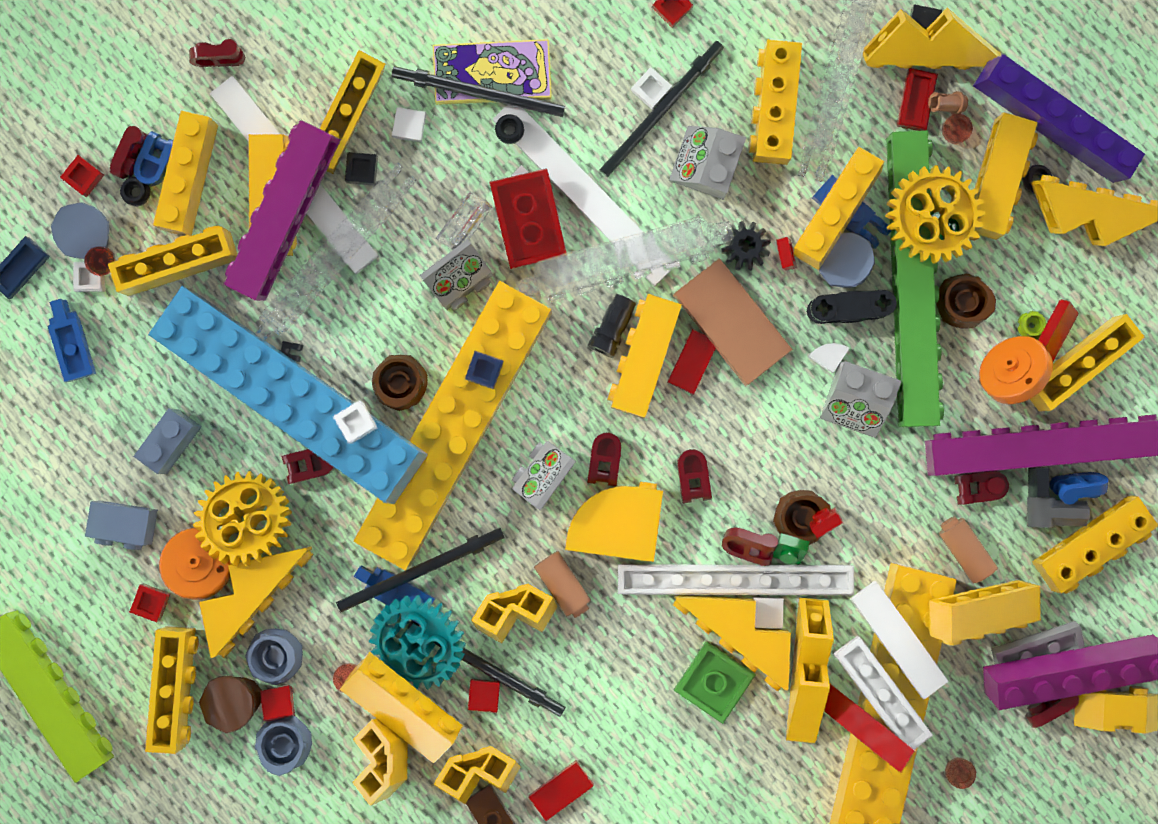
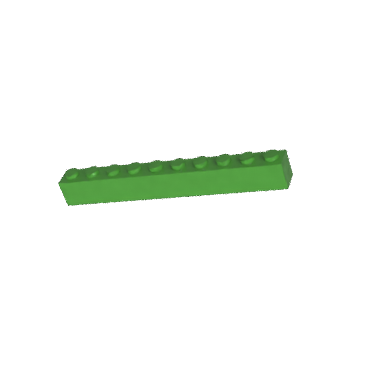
M928 131L892 132L886 138L889 200L896 199L891 194L892 190L895 188L901 189L898 182L902 179L909 181L908 174L912 171L919 176V170L925 166L930 174L929 157L932 156L933 143L931 139L928 140ZM927 189L926 192H927V193L930 195V197H931L930 190ZM911 198L912 207L915 210L922 211V202L918 198ZM920 226V236L923 239L929 240L931 237L929 229ZM895 229L890 232L892 290L897 301L893 312L896 379L901 380L897 392L898 428L940 426V420L944 418V406L942 402H939V391L943 387L942 374L938 373V361L941 360L942 350L941 345L937 344L936 334L940 330V317L935 311V303L939 300V288L937 285H934V274L937 273L938 263L933 264L931 256L923 263L920 262V253L910 258L909 252L911 249L909 247L900 251L899 247L903 241L901 239L892 241V237L897 234Z

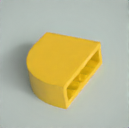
M640 482L639 487L617 486L596 493L585 501L575 513L568 529L565 550L654 562L663 490H657V484Z

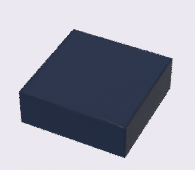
M474 351L465 380L494 390L504 361Z

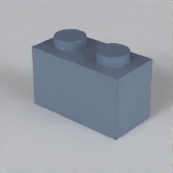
M168 408L133 457L156 474H168L202 426L180 410Z
M91 501L85 537L95 538V544L112 546L113 541L124 543L123 548L142 550V546L152 545L158 510L107 501Z

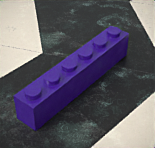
M1005 54L988 61L973 87L1013 115L1038 122L1036 131L1112 183L1131 179L1145 156L1144 152Z

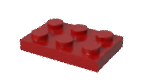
M547 168L489 182L510 269L567 256Z

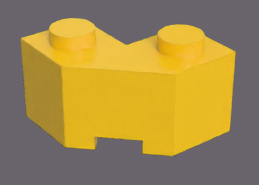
M530 584L517 586V589L502 593L495 592L486 595L471 621L478 631L502 644L517 619L543 632L557 609L554 598Z
M1129 686L1127 691L1113 692L1103 690L1078 695L1079 703L1075 707L1074 726L1115 732V729L1131 730L1133 733L1144 734L1158 731V694L1148 693L1149 688Z
M376 718L372 719L353 739L371 762L352 782L370 806L388 799L407 780L408 743Z
M489 746L469 754L450 757L433 785L465 805L480 779L506 793L521 766L512 758Z

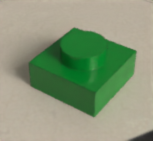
M781 533L778 538L777 548L773 552V557L787 564L800 565L808 552L810 541Z

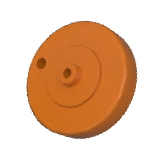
M1028 336L1008 338L994 346L983 359L979 370L980 383L989 396L997 402L1004 404L1021 403L1036 396L1047 385L1053 371V360L1045 346L1035 338Z
M189 528L174 535L163 548L159 561L160 575L168 589L183 598L191 600L206 599L215 595L223 589L230 579L228 567L231 564L230 559L224 565L219 561V557L214 560L209 556V551L201 548V544L204 541L200 542L195 537L200 532L196 528Z

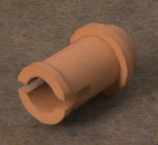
M955 91L952 94L934 92L929 98L928 106L932 112L944 111L950 112L952 115H959L967 109L968 98L959 91Z

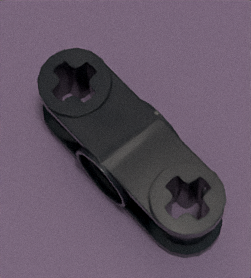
M888 290L847 291L837 294L820 295L808 304L807 316L816 324L856 323L865 320H875L893 313L897 301L893 293ZM880 299L881 303H886V307L883 309L878 306L875 307V302ZM821 303L822 307L828 308V312L823 314V316L821 312H816V307Z

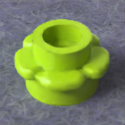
M1030 311L1028 314L1023 313L1018 319V332L1021 336L1038 339L1047 324L1046 320L1037 311ZM1030 323L1034 324L1033 328L1029 327Z

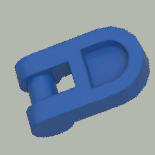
M150 131L133 169L137 180L149 186H156L162 183L171 153L172 139L167 141L162 139L161 135L156 132ZM157 149L162 151L160 158L153 156L154 151Z
M1097 472L1059 475L1050 480L1049 488L1059 495V498L1065 504L1071 505L1077 502L1079 498H1098L1107 493L1109 479L1107 476Z

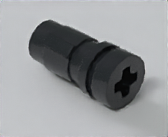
M616 294L602 319L600 327H596L594 331L595 336L591 337L587 346L604 356L614 358L618 350L616 345H620L622 342L620 337L632 317L636 303L623 295Z

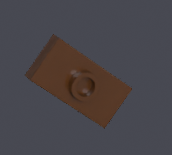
M491 784L471 795L466 802L478 824H515Z

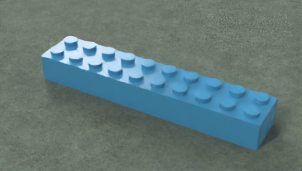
M184 286L180 287L148 334L384 503L395 504L428 455L372 415L371 417L378 428L353 444L348 443L333 416L353 405L354 402L208 300Z

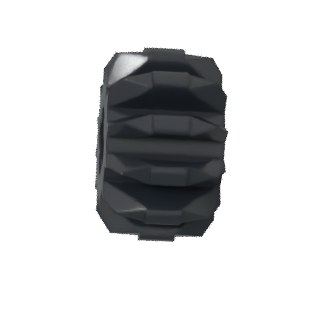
M740 221L738 230L730 226L728 228L730 236H723L721 239L724 244L729 245L721 248V254L731 253L725 262L730 264L735 259L737 261L735 270L737 271L741 269L743 263H745L748 272L753 270V262L761 267L764 264L761 257H768L770 255V251L763 247L770 245L771 240L761 239L766 230L762 228L758 233L755 232V222H752L749 228L746 229L744 221ZM744 240L750 242L749 247H753L747 253L741 251L743 246H739Z

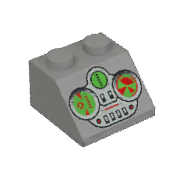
M688 126L669 181L724 200L746 137L720 128Z
M467 239L419 276L446 310H449L451 307L453 310H457L468 301L466 298L468 294L474 290L479 293L491 284L489 278L493 274Z
M846 361L841 362L836 369L820 419L876 438L893 407L901 380Z
M546 441L544 445L539 442L529 455L533 461L527 469L521 466L512 478V481L516 483L512 489L538 510L543 508L576 462L549 441Z

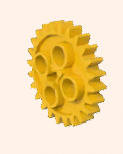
M938 165L931 168L930 174L925 166L919 170V176L912 171L908 174L909 181L902 179L898 182L901 189L895 188L892 190L891 194L896 199L889 200L886 204L894 209L885 214L886 218L893 219L894 221L887 227V230L896 229L897 232L892 237V241L901 239L903 242L899 250L901 251L909 247L911 249L909 252L910 258L920 253V262L922 263L929 256H931L933 264L939 262L940 256H942L944 262L950 261L952 254L956 258L963 255L961 248L969 250L973 247L969 240L975 241L979 239V234L974 230L984 227L982 222L977 221V218L986 215V212L977 210V206L982 204L984 200H975L974 198L979 188L970 190L968 186L972 180L969 178L964 182L960 181L961 171L951 176L949 166L942 173H940ZM927 189L931 191V197L926 192ZM940 190L950 193V203H946L941 199ZM911 198H918L922 202V211L915 210L912 207ZM930 212H939L940 217H931ZM949 218L955 219L958 222V232H954L949 228ZM920 226L929 229L931 233L929 240L923 239L920 236ZM939 233L944 236V240L939 238Z
M251 471L247 472L245 478L239 472H236L235 480H231L225 475V484L220 485L214 481L213 484L216 490L214 492L204 491L209 497L207 501L198 500L203 510L194 512V515L201 519V521L193 524V527L200 531L195 537L200 542L204 541L201 544V548L209 551V556L214 560L219 557V561L224 565L230 559V563L234 567L239 565L240 560L248 567L253 557L261 563V554L265 552L271 557L272 551L270 547L272 545L278 548L281 547L277 540L278 537L288 536L282 528L292 524L285 518V516L292 514L289 507H285L289 500L286 496H282L284 491L280 486L275 487L276 483L273 479L270 478L266 481L265 476L261 473L256 479ZM257 495L255 502L246 505L249 497ZM229 507L228 513L219 517L220 511ZM267 520L266 526L262 530L257 531L258 523ZM238 532L237 540L228 543L230 536Z

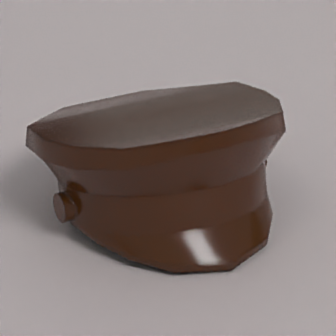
M965 273L947 278L942 282L936 306L943 322L961 329L975 328L995 312L996 297L992 290L981 281L982 278Z
M389 355L378 365L372 376L373 391L379 402L397 411L409 409L419 404L428 385L427 372L411 355Z
M811 490L792 491L780 498L773 522L779 534L783 533L810 541L809 545L821 538H816L810 528L809 523L813 521L812 516L824 508H828L830 511L831 505Z
M227 675L210 680L199 701L205 722L224 733L240 730L247 725L260 706V691L262 689L254 680L245 677Z

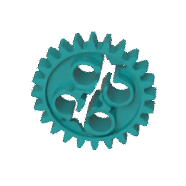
M419 595L412 602L408 596H405L401 603L394 599L390 606L386 605L374 619L375 624L370 629V632L374 635L369 639V643L376 645L371 651L372 654L379 655V659L408 682H413L416 689L423 683L425 688L429 690L433 682L439 687L444 679L448 681L453 672L456 673L460 666L459 663L465 655L461 651L466 646V643L459 641L464 635V631H455L459 620H449L452 611L450 610L443 614L441 612L442 603L433 607L430 597L425 603H422ZM400 614H401V619H402V620H401L400 624H399V623H396V622L398 621V618L400 617ZM410 620H416L420 623L421 627L413 623L399 638L401 644L394 641L393 637L396 636L401 628H405ZM433 641L438 642L442 646L434 657H429L425 665H419L414 661L416 659L422 662L425 657L429 656L435 647ZM434 662L437 663L436 668H435V672L433 671V666H432V665L434 664Z

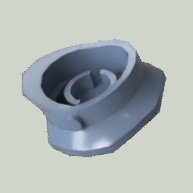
M83 202L70 204L59 209L51 224V230L57 247L65 256L88 259L90 251L94 248L108 247L109 221L101 211ZM92 252L90 260L95 257V252Z
M853 232L842 233L819 269L820 274L830 286L854 288L861 285L871 274L875 265L871 243Z
M274 628L255 634L245 658L254 678L265 683L278 685L287 682L300 669L303 651L302 644L288 630Z
M296 716L267 721L256 734L255 750H257L261 764L271 774L281 776L291 772L293 769L303 765L310 754L312 746L311 731Z

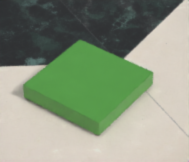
M705 641L673 690L724 724L756 674L708 641Z

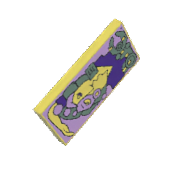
M549 39L433 45L434 75L538 100L552 99ZM435 88L436 105L494 102Z

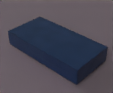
M25 236L0 264V292L6 298L12 299L47 261L50 255L33 240Z

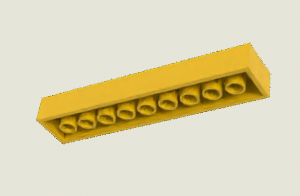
M499 280L410 439L411 443L428 454L395 504L384 503L379 498L376 499L353 542L403 570L410 568L549 320L552 309ZM474 351L504 361L494 390L465 380Z
M890 563L884 592L937 664L943 640L930 636L929 600L953 595L957 579ZM874 632L870 648L871 653L924 722L930 696L925 699L921 698ZM860 691L857 705L889 729L862 691ZM850 734L829 824H900L918 747L915 749L902 773H900L853 734Z

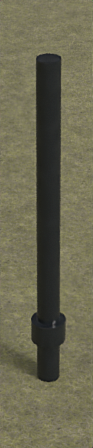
M716 40L702 56L698 55L690 64L691 68L599 169L601 173L608 178L699 76L706 74L711 68L710 64L724 49V46Z
M393 66L392 78L413 82L414 86L426 88L430 86L558 117H563L564 105L431 75L429 71L419 68L414 71Z
M497 528L480 537L475 535L466 539L467 543L337 601L338 609L342 613L471 553L474 556L484 551V547L504 539L501 528Z
M411 620L407 628L409 629L413 623L419 627L421 625ZM433 641L435 645L442 648L438 642ZM466 648L461 651L465 654L462 661L528 698V703L537 708L541 706L558 717H561L566 707L546 696L547 692L539 687L534 689Z

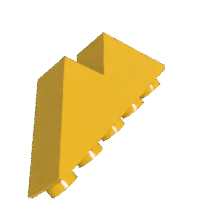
M948 7L927 29H924L912 17L900 9L862 49L866 65L872 68H881L884 65H896L904 69L912 68L913 66H925L930 69L954 66L957 69L967 70L971 67L984 68L988 61L1001 55L999 51Z
M1042 175L1040 181L1031 182L1050 233L1065 234L1084 225L1092 245L1107 246L1158 221V200H1151L1150 204L1141 202L1142 197L1137 195L1124 194L1123 198L1114 196V190L1097 187L1096 192L1086 190L1087 184L1069 181L1068 185L1059 184L1060 178Z
M311 546L274 554L271 557H262L261 563L256 559H251L250 566L248 567L243 562H239L237 567H234L232 564L228 565L234 593L199 602L211 658L218 655L225 658L236 645L232 641L239 633L245 635L255 624V621L252 620L259 610L264 613L275 600L271 597L278 588L284 590L293 580L294 576L291 575L293 570L298 565L301 568L304 567L314 554L310 552L312 550Z
M674 595L676 600L672 605L684 615H687L690 611L696 616L698 620L695 624L703 631L710 634L713 630L721 637L718 641L719 644L730 653L737 650L742 654L744 658L741 662L754 673L760 669L767 675L764 681L777 692L781 688L789 690L791 633L783 629L755 628L756 601L754 599Z
M799 597L786 731L787 741L816 743L830 689L827 664L834 637L829 600Z

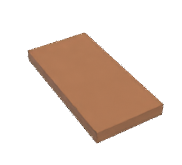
M720 258L673 294L745 386L749 385L793 350Z

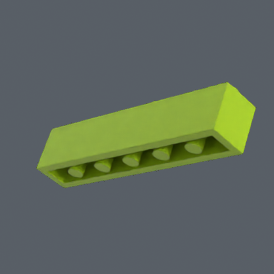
M18 610L5 613L0 617V671L74 783L114 758L112 745L106 737H101L96 730L94 717L82 709L79 704L80 697L76 690L68 687L63 680L64 673L61 667L55 662L52 663L47 656L45 643L40 638H35L30 630L31 623L23 613H19Z

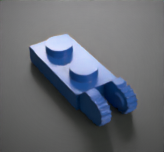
M832 174L813 195L812 199L820 206L837 181V178ZM862 202L846 229L865 238L871 243L872 248L876 249L880 244L879 241L869 231L863 229V227L870 222L881 234L888 235L891 230H887L889 225L883 219L876 216V213L868 205Z

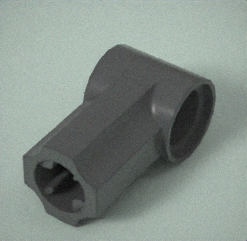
M1027 497V527L1055 528V525L1087 526V522L1090 519V508L1087 501L1077 500L1074 504L1069 505L1065 504L1062 500H1055V498Z

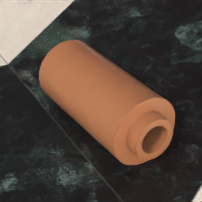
M953 516L940 525L942 530L938 534L972 583H978L986 579L998 569L964 518L957 519L956 516Z
M559 551L554 552L534 566V569L566 617L572 614L576 618L589 609L587 603L591 599Z

